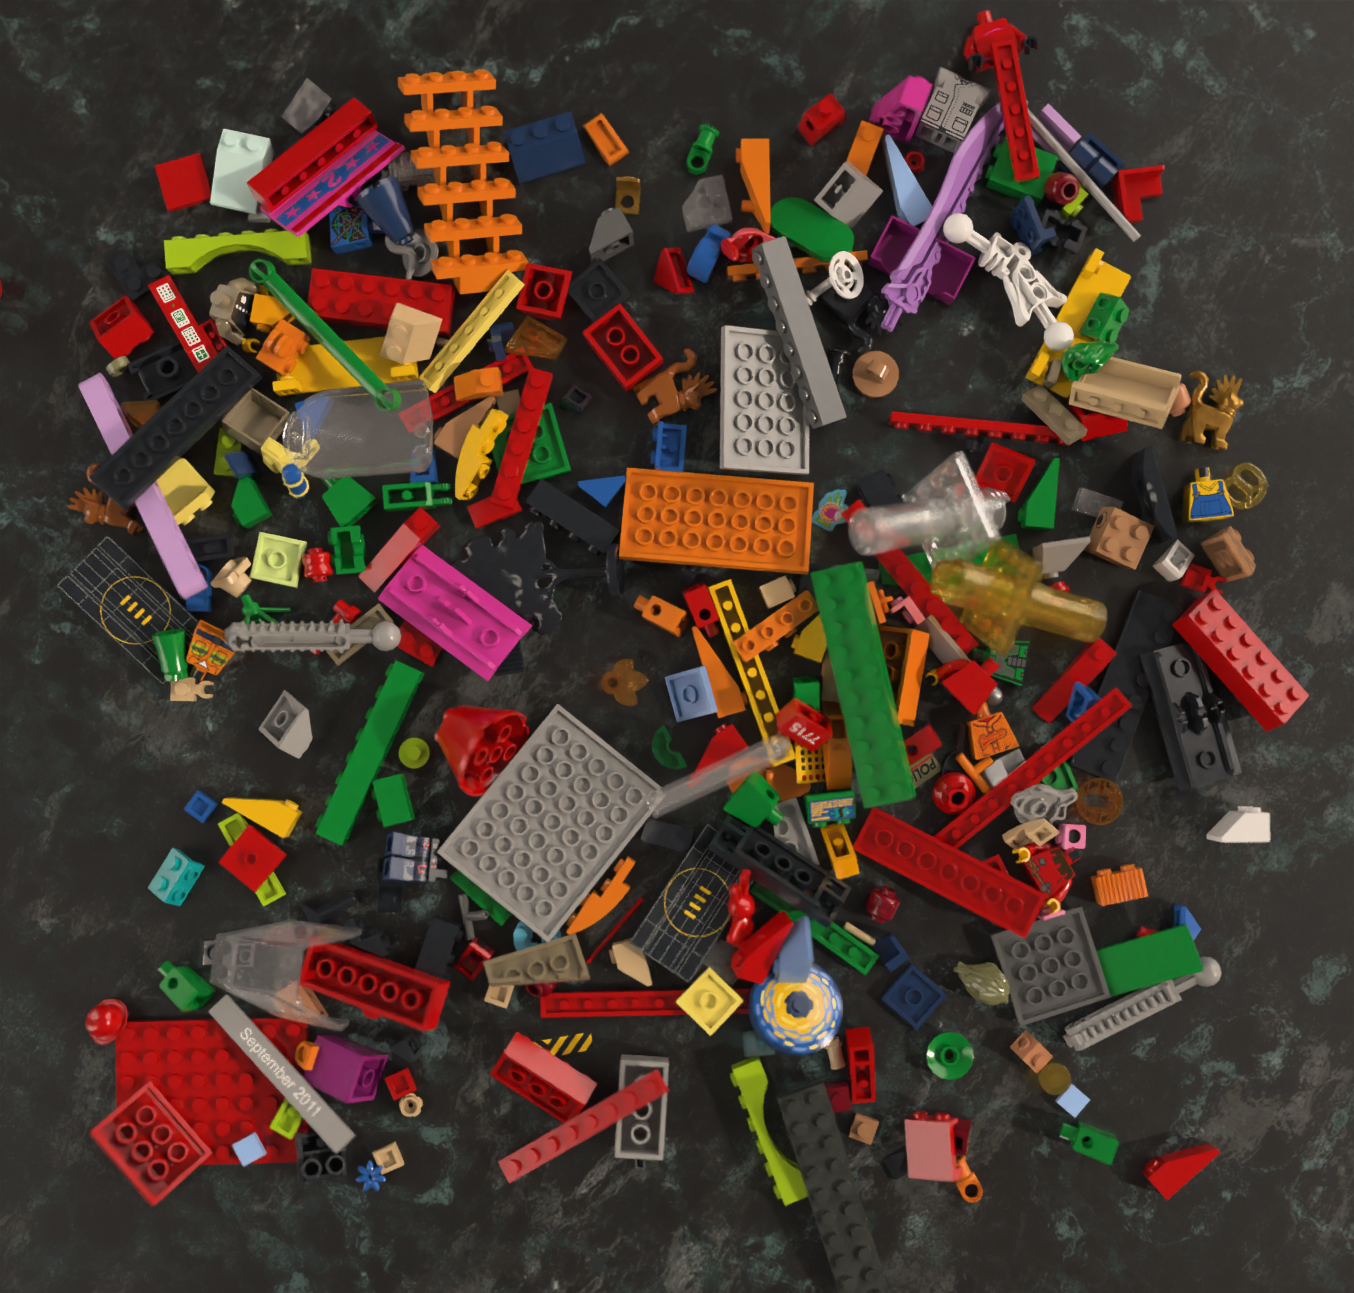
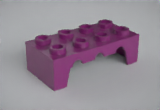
M892 215L868 261V265L891 275L893 270L899 267L920 229ZM935 237L934 240L938 241L942 246L940 251L941 257L939 263L933 265L931 269L932 276L930 280L932 283L926 294L951 306L976 257Z

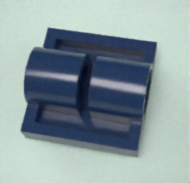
M1091 133L1070 153L1073 160L1100 190L1125 164ZM1064 163L1057 169L1060 172L1069 173L1074 176ZM1086 189V192L1088 193L1087 197H1089L1092 200L1094 197Z

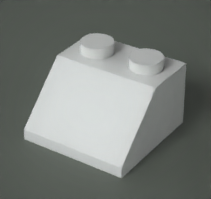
M1238 806V811H1229L1207 833V839L1218 842H1270L1269 813L1261 812L1260 807Z

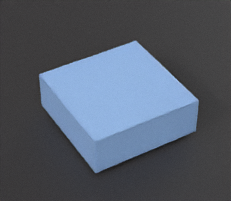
M1069 1083L1055 1101L1075 1118L1090 1099L1072 1083Z
M256 1132L232 1145L243 1167L267 1153Z

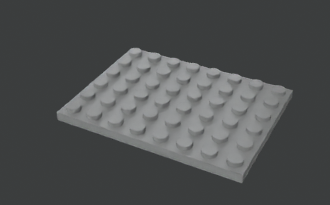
M557 704L437 853L549 943L668 792Z

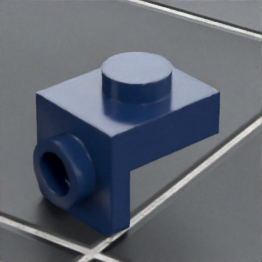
M513 322L490 326L491 338L487 339L490 353L495 352L497 361L506 360L504 345L517 342Z

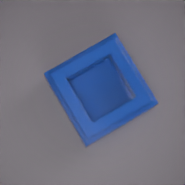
M197 790L183 810L201 823H205L218 803L201 790Z

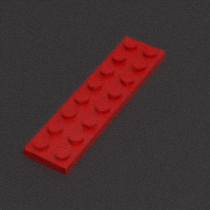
M874 806L853 846V849L1025 939L1047 895Z

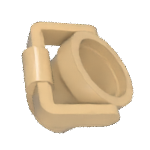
M248 558L231 559L211 581V585L214 588L220 587L238 598L252 581L244 573L251 565Z

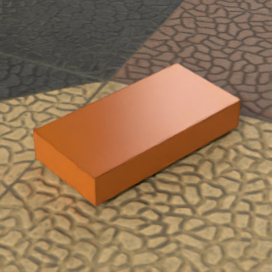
M602 113L583 126L584 131L609 166L628 154L627 148Z

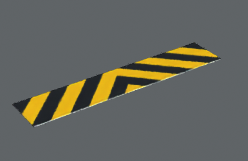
M591 1032L534 1042L541 1048L547 1049L554 1056L594 1050Z

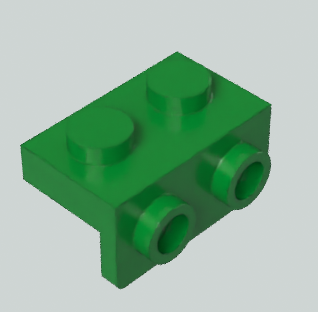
M1102 292L1099 293L1080 330V334L1093 338L1094 341L1103 340L1110 344L1115 342L1122 324L1128 318L1129 308L1121 297Z

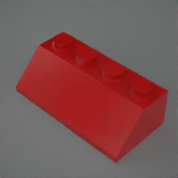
M518 1032L515 1033L489 1074L563 1123L579 1114L597 1084L589 1076L575 1070L569 1063L558 1059L547 1049L541 1048L527 1036L521 1035Z

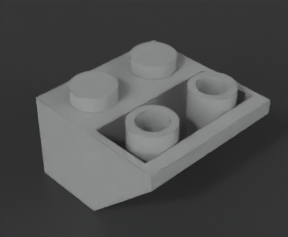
M847 160L814 201L830 215L853 228L883 190Z

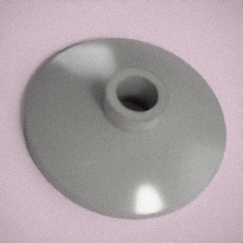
M424 229L415 230V234L412 236L414 240L405 246L411 247L416 253L417 263L413 276L423 277L432 271L431 260L438 259V243L430 242L424 233ZM402 254L403 264L407 270L410 259L408 255Z

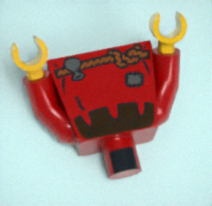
M1031 842L1022 848L1013 849L1012 853H1019L1020 856L1016 863L1022 864L1036 890L1047 895L1046 899L1048 900L1043 903L1042 908L1049 905L1050 912L1048 915L1057 913L1060 910V903L1072 885V878L1075 876L1070 865L1081 859L1077 850L1071 847L1062 853L1059 846L1052 845L1049 842L1041 846Z

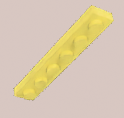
M509 270L503 274L419 376L423 384L433 393H436L525 285Z

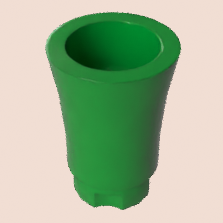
M169 629L151 634L165 680L176 681L187 678L188 663L186 661L185 629Z

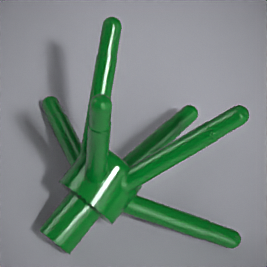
M249 594L241 597L244 605L242 613L245 615L243 620L245 624H250V621L255 620L260 624L262 621L260 617L270 623L274 621L275 624H280L264 612L291 611L290 608L259 607L257 602L252 601Z

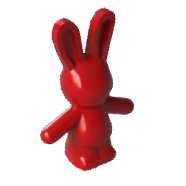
M748 869L740 873L739 885L733 884L729 891L728 910L732 920L727 924L729 933L726 940L736 948H739L743 942L754 934V924L751 916L758 909L753 898L748 893L751 870Z

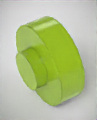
M421 738L407 739L399 749L401 762L409 768L423 767L431 756L428 743Z

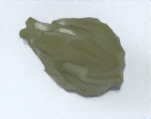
M961 961L958 962V967L954 968V972L958 973L961 981L966 986L965 989L974 999L986 1005L1008 1003L1010 985L1004 974L998 969L997 964L985 962L983 964L965 965Z

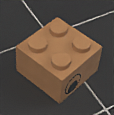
M1102 507L1089 535L1090 543L1083 550L1121 568L1136 570L1154 526L1115 507Z

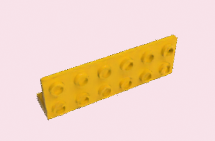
M1097 248L1089 255L1067 297V301L1056 318L1057 322H1065L1073 330V342L1069 347L1077 343L1095 342L1093 338L1082 336L1080 330L1099 293L1102 292L1121 297L1131 278L1125 272L1103 262L1101 258L1104 252ZM1044 341L1025 378L1043 386L1045 373L1050 366L1049 363L1054 359L1062 361V356L1066 350L1053 351L1045 345ZM1060 369L1056 384L1051 388L1043 387L1066 399L1071 393L1073 382L1069 381Z
M385 337L343 341L385 384L419 380L417 361L402 364L380 356ZM321 344L309 345L306 352L300 354L297 358V364L293 372L287 374L286 377L277 373V381L273 382V391L279 396L362 387Z

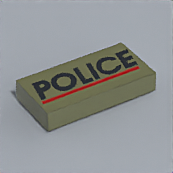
M932 753L909 765L914 788H917L941 771L942 767Z

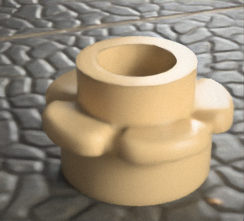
M414 1093L405 1095L399 1102L401 1113L407 1117L417 1116L421 1112L420 1108L423 1106L422 1099L416 1097Z

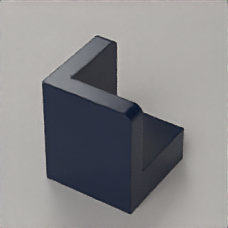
M891 932L872 946L890 972L909 959V956Z

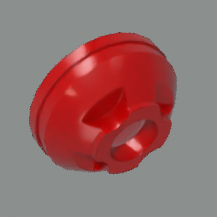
M960 772L944 774L936 781L932 790V798L936 806L944 813L952 815L960 814L973 804L976 795L975 787L970 778ZM956 792H962L964 794L963 800L957 804L952 803V795Z

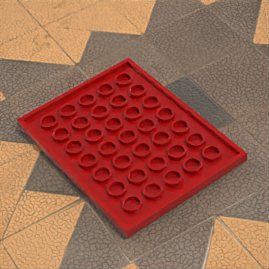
M296 1017L250 1018L304 1077L305 1070L297 1064L295 1052L301 1042H308V1020ZM215 1019L127 1021L123 1031L116 1038V1109L150 1081L212 1152L200 1165L242 1164L232 1145L254 1132L258 1135L267 1153L249 1164L297 1162L295 1135L293 1139H289L270 1128L286 1097ZM305 1118L295 1134L310 1132L309 1123Z

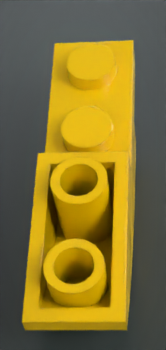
M492 409L482 426L473 424L470 428L457 464L455 479V497L457 499L470 500L478 491L480 481L489 473V466L492 460L486 454L493 449L494 441L498 434L505 429L506 420L509 417L503 411Z

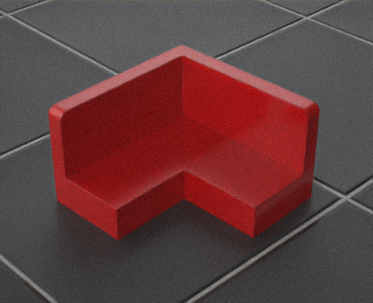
M1164 165L1120 170L1111 179L1115 207L1129 223L1141 222L1143 220L1140 199L1159 197L1163 194L1160 175L1165 170Z

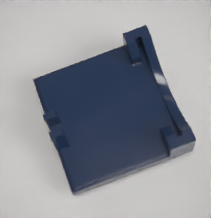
M1029 195L1024 197L1010 214V222L1017 231L1019 242L1029 248L1032 256L1043 251L1041 246L1055 238L1056 233L1053 227L1046 230L1043 229L1034 206L1035 202Z

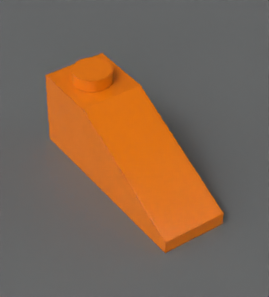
M861 121L847 160L866 175L884 128Z

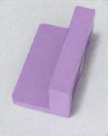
M1049 104L1041 110L1037 119L1065 151L1069 152L1081 136ZM1031 127L1033 141L1043 151L1056 155Z

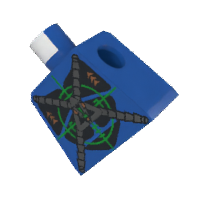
M338 205L329 212L331 248L335 254L372 246V234L384 233L359 206L348 208Z

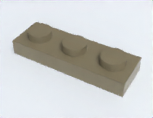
M1038 385L1023 394L1021 400L1067 445L1086 436L1088 429L1042 385Z
M378 603L350 625V629H373L379 622L388 621L394 623V620L382 605ZM350 643V649H344L343 653H340L338 649H334L333 652H330L329 649L325 650L337 666H339L367 643Z

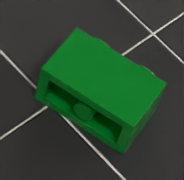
M404 773L372 781L373 786L370 789L373 799L378 802L379 809H376L379 823L383 822V826L387 827L415 819Z

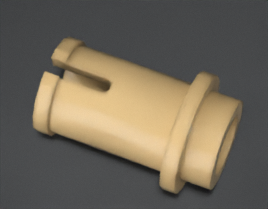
M834 1037L824 1047L828 1052L831 1069H840L846 1066L841 1049L843 1043L839 1041V1037Z

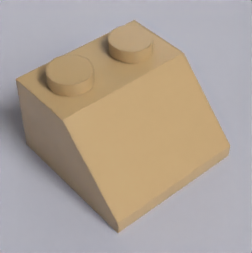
M397 303L390 319L380 356L402 364L430 359L442 318Z

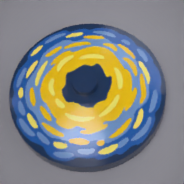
M813 962L807 983H778L777 973H773L772 964L763 984L754 982L749 995V1016L755 1032L768 1047L781 1054L805 1056L815 1053L827 1046L840 1028L843 1016V1002L839 988L830 974Z

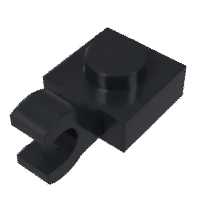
M987 437L982 438V443L968 440V442H965L963 451L979 454L978 461L982 462L991 442L1005 448L1007 442Z

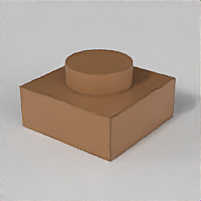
M855 1112L848 1136L871 1145L879 1121Z

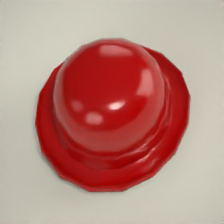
M108 999L91 1009L86 1017L85 1025L95 1043L100 1045L109 1044L121 1034L127 1023V1007L121 1000Z

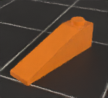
M741 139V148H736V163H740V172L763 232L769 234L771 223L769 139Z
M697 626L692 627L702 666H705L718 710L716 712L717 717L721 718L745 711V705H748L745 691L740 692L739 686Z

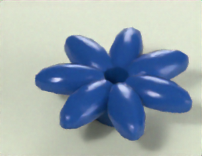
M371 1160L367 1163V1169L363 1166H358V1170L362 1175L357 1177L356 1181H365L364 1191H367L371 1185L378 1191V1182L386 1181L384 1176L379 1175L383 1166L380 1165L374 1168Z

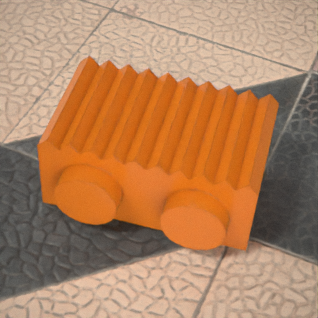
M1134 864L1121 865L1120 870L1113 872L1111 868L1101 869L1097 871V875L1091 876L1096 903L1100 906L1148 897L1143 870L1140 867H1135Z

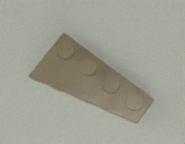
M576 933L549 941V943L545 942L483 962L490 987L590 979Z

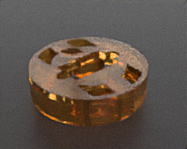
M1096 777L1087 779L1078 786L1079 790L1076 791L1078 797L1074 801V807L1077 814L1084 821L1095 825H1106L1117 819L1123 809V795L1114 782ZM1095 782V786L1090 787V783ZM1106 784L1111 786V791L1106 788ZM1088 794L1107 796L1108 800L1112 801V804L1107 805V808L1088 806L1087 802L1083 801V797H1088ZM1086 811L1091 814L1090 819L1086 817ZM1107 815V819L1101 821L1102 816Z

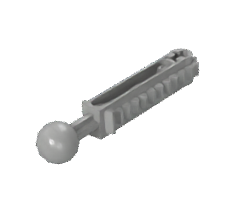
M340 619L338 624H334L333 621H330L329 624H324L323 621H320L319 624H314L313 621H310V624H304L303 621L300 624H295L294 621H291L290 624H285L284 621H281L280 624H275L274 621H271L270 624H265L264 621H261L260 624H255L254 621H251V624H245L242 621L241 623L233 622L225 630V644L232 648L233 651L245 652V650H251L252 652H255V650H261L262 652L265 650H271V652L275 650H281V652L285 650H291V652L300 650L304 652L305 649H310L311 652L314 649H320L321 652L324 649H329L330 652H333L334 649H338L340 653H343L344 649H350V643H373L379 650L390 651L397 647L401 640L399 628L394 623L388 621L379 622L373 629H350V624H344L343 619Z
M1200 957L1204 971L1141 988L1070 1023L1065 1027L1066 1034L1063 1037L1067 1045L1074 1047L1075 1051L1083 1050L1182 1000L1179 993L1197 984L1204 987L1215 985L1220 980L1222 974L1220 965L1211 957Z

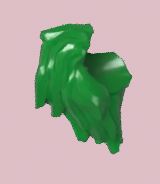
M1103 340L1077 343L1072 347H1068L1063 354L1060 369L1063 375L1071 382L1078 380L1081 375L1097 373L1112 357L1114 352L1119 349V345L1116 342L1110 344Z

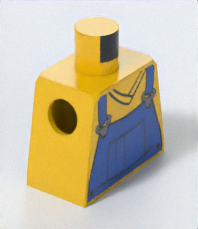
M1209 467L1195 469L1196 482L1185 485L1183 490L1182 523L1227 519L1234 516L1224 480H1211Z

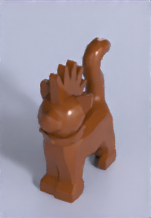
M684 349V354L688 358L686 362H676L668 366L663 372L658 373L654 378L644 380L633 387L642 406L648 403L650 397L654 396L660 403L647 414L654 427H657L660 419L677 414L682 410L686 412L688 408L700 409L703 405L702 397L717 392L716 388L709 389L714 385V381L706 383L709 375H706L699 381L700 372L697 373L694 380H692L690 374L688 375V381L682 378L683 390L677 391L673 380L674 376L680 372H688L696 365L697 357L695 352L690 349Z
M98 463L90 465L86 472L88 481L94 485L96 484L89 477L99 468ZM85 487L83 488L85 496L75 491V494L80 499L70 498L76 505H68L67 507L84 512V521L86 523L93 524L99 522L101 525L107 523L114 527H124L128 529L129 534L139 537L143 527L129 517L132 509L137 508L135 502L125 511L110 497L108 502L104 503V493L102 491L98 494L97 490L93 489L91 494Z

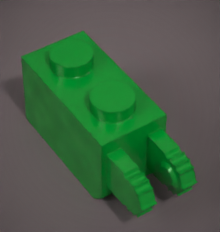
M417 482L382 485L384 509L387 512L417 510L419 507L422 509H435V506L452 504L451 498H434V492L448 491L451 489V484Z

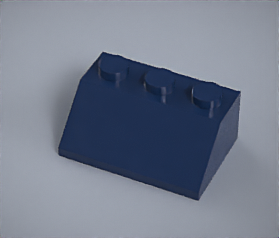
M571 111L504 131L520 185L586 165Z

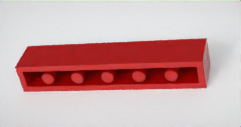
M352 98L246 182L254 198L272 213L378 128L372 112L356 98Z

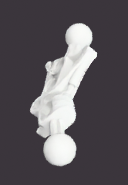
M962 213L950 215L943 225L944 236L953 243H963L966 241L981 251L978 265L981 268L985 266L987 272L991 271L993 276L1003 279L1004 288L1013 308L1016 324L1023 326L1030 320L1031 313L1034 311L1046 329L1044 331L1045 345L1057 352L1066 350L1073 342V330L1067 323L1057 322L1047 306L1059 308L1067 301V297L1057 292L1038 270H1034L1028 261L1031 257L1029 248L1021 242L1012 245L1003 239L998 232L987 240L973 230L972 220L967 215Z

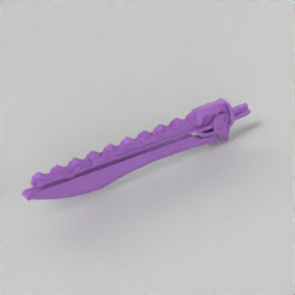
M997 102L974 125L953 155L940 192L925 223L899 267L891 273V283H887L882 288L881 293L885 295L890 308L881 324V328L892 332L901 313H917V308L923 301L932 283L930 280L932 276L931 269L933 265L939 263L941 257L940 251L942 246L934 238L936 237L948 243L949 240L944 236L943 231L944 222L952 214L965 212V201L973 195L974 183L981 179L982 167L990 161V151L993 147L997 146L1000 131L1005 130L1000 102Z

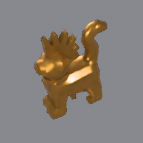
M1193 371L1189 374V377L1198 379L1199 384L1192 392L1191 405L1182 426L1179 441L1191 443L1194 440V442L1203 445L1206 440L1203 431L1207 430L1212 431L1211 449L1226 450L1228 443L1225 441V436L1233 423V418L1236 417V410L1243 407V399L1237 396L1242 378H1239L1235 383V375H1233L1228 383L1227 376L1224 375L1222 377V384L1219 380L1215 381L1217 389L1211 388L1210 391L1213 395L1208 396L1210 400L1217 404L1216 408L1203 404L1201 400L1208 388L1209 378L1205 372Z

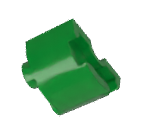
M361 526L330 528L331 531H328L329 545H334L335 554H331L332 568H336L337 574L365 572L364 557H366L364 535L360 533Z

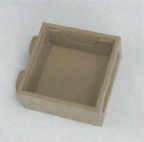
M254 388L222 417L223 431L261 456V447L269 437L276 441L291 422L289 411Z

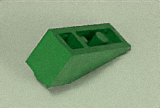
M1054 458L1048 463L1024 502L1023 507L1019 509L1018 522H1021L1022 529L1049 531L1054 528L1060 458Z

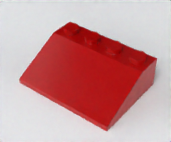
M150 1081L89 1133V1136L151 1207L155 1206L212 1154L210 1149Z

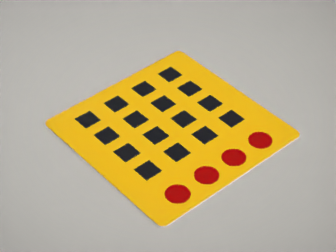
M795 742L797 783L826 782L822 745L812 752Z

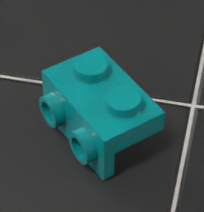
M172 848L148 889L163 902L181 906L194 883L199 878L204 865L192 861L179 849Z

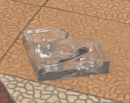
M722 175L700 179L690 197L682 206L687 232L709 228L712 224L722 225L732 222L733 219Z

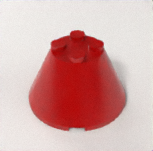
M462 705L455 709L449 708L444 713V721L435 734V740L439 743L460 788L468 795L479 796L485 794L527 742L529 727L525 725L527 718L515 710Z

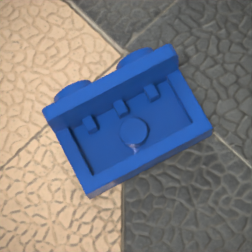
M659 421L658 427L653 428V441H657V448L652 450L651 464L655 465V470L683 472L687 425L663 424V421Z

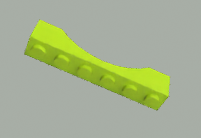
M267 229L265 233L243 231L241 235L219 233L215 237L200 234L190 239L175 236L172 237V240L164 241L166 269L172 274L196 273L216 257L237 251L266 253L280 259L287 265L312 264L310 236L307 232L297 237L288 231Z
M756 1055L733 1064V1072L729 1074L734 1087L739 1086L742 1093L738 1098L743 1110L747 1108L751 1116L747 1118L751 1132L756 1131L759 1140H756V1145L760 1155L765 1153L768 1160L764 1165L768 1176H774L776 1185H773L777 1199L782 1198L784 1204L788 1205L808 1197L798 1164L790 1160L779 1150L766 1129L763 1102L768 1080L759 1056Z

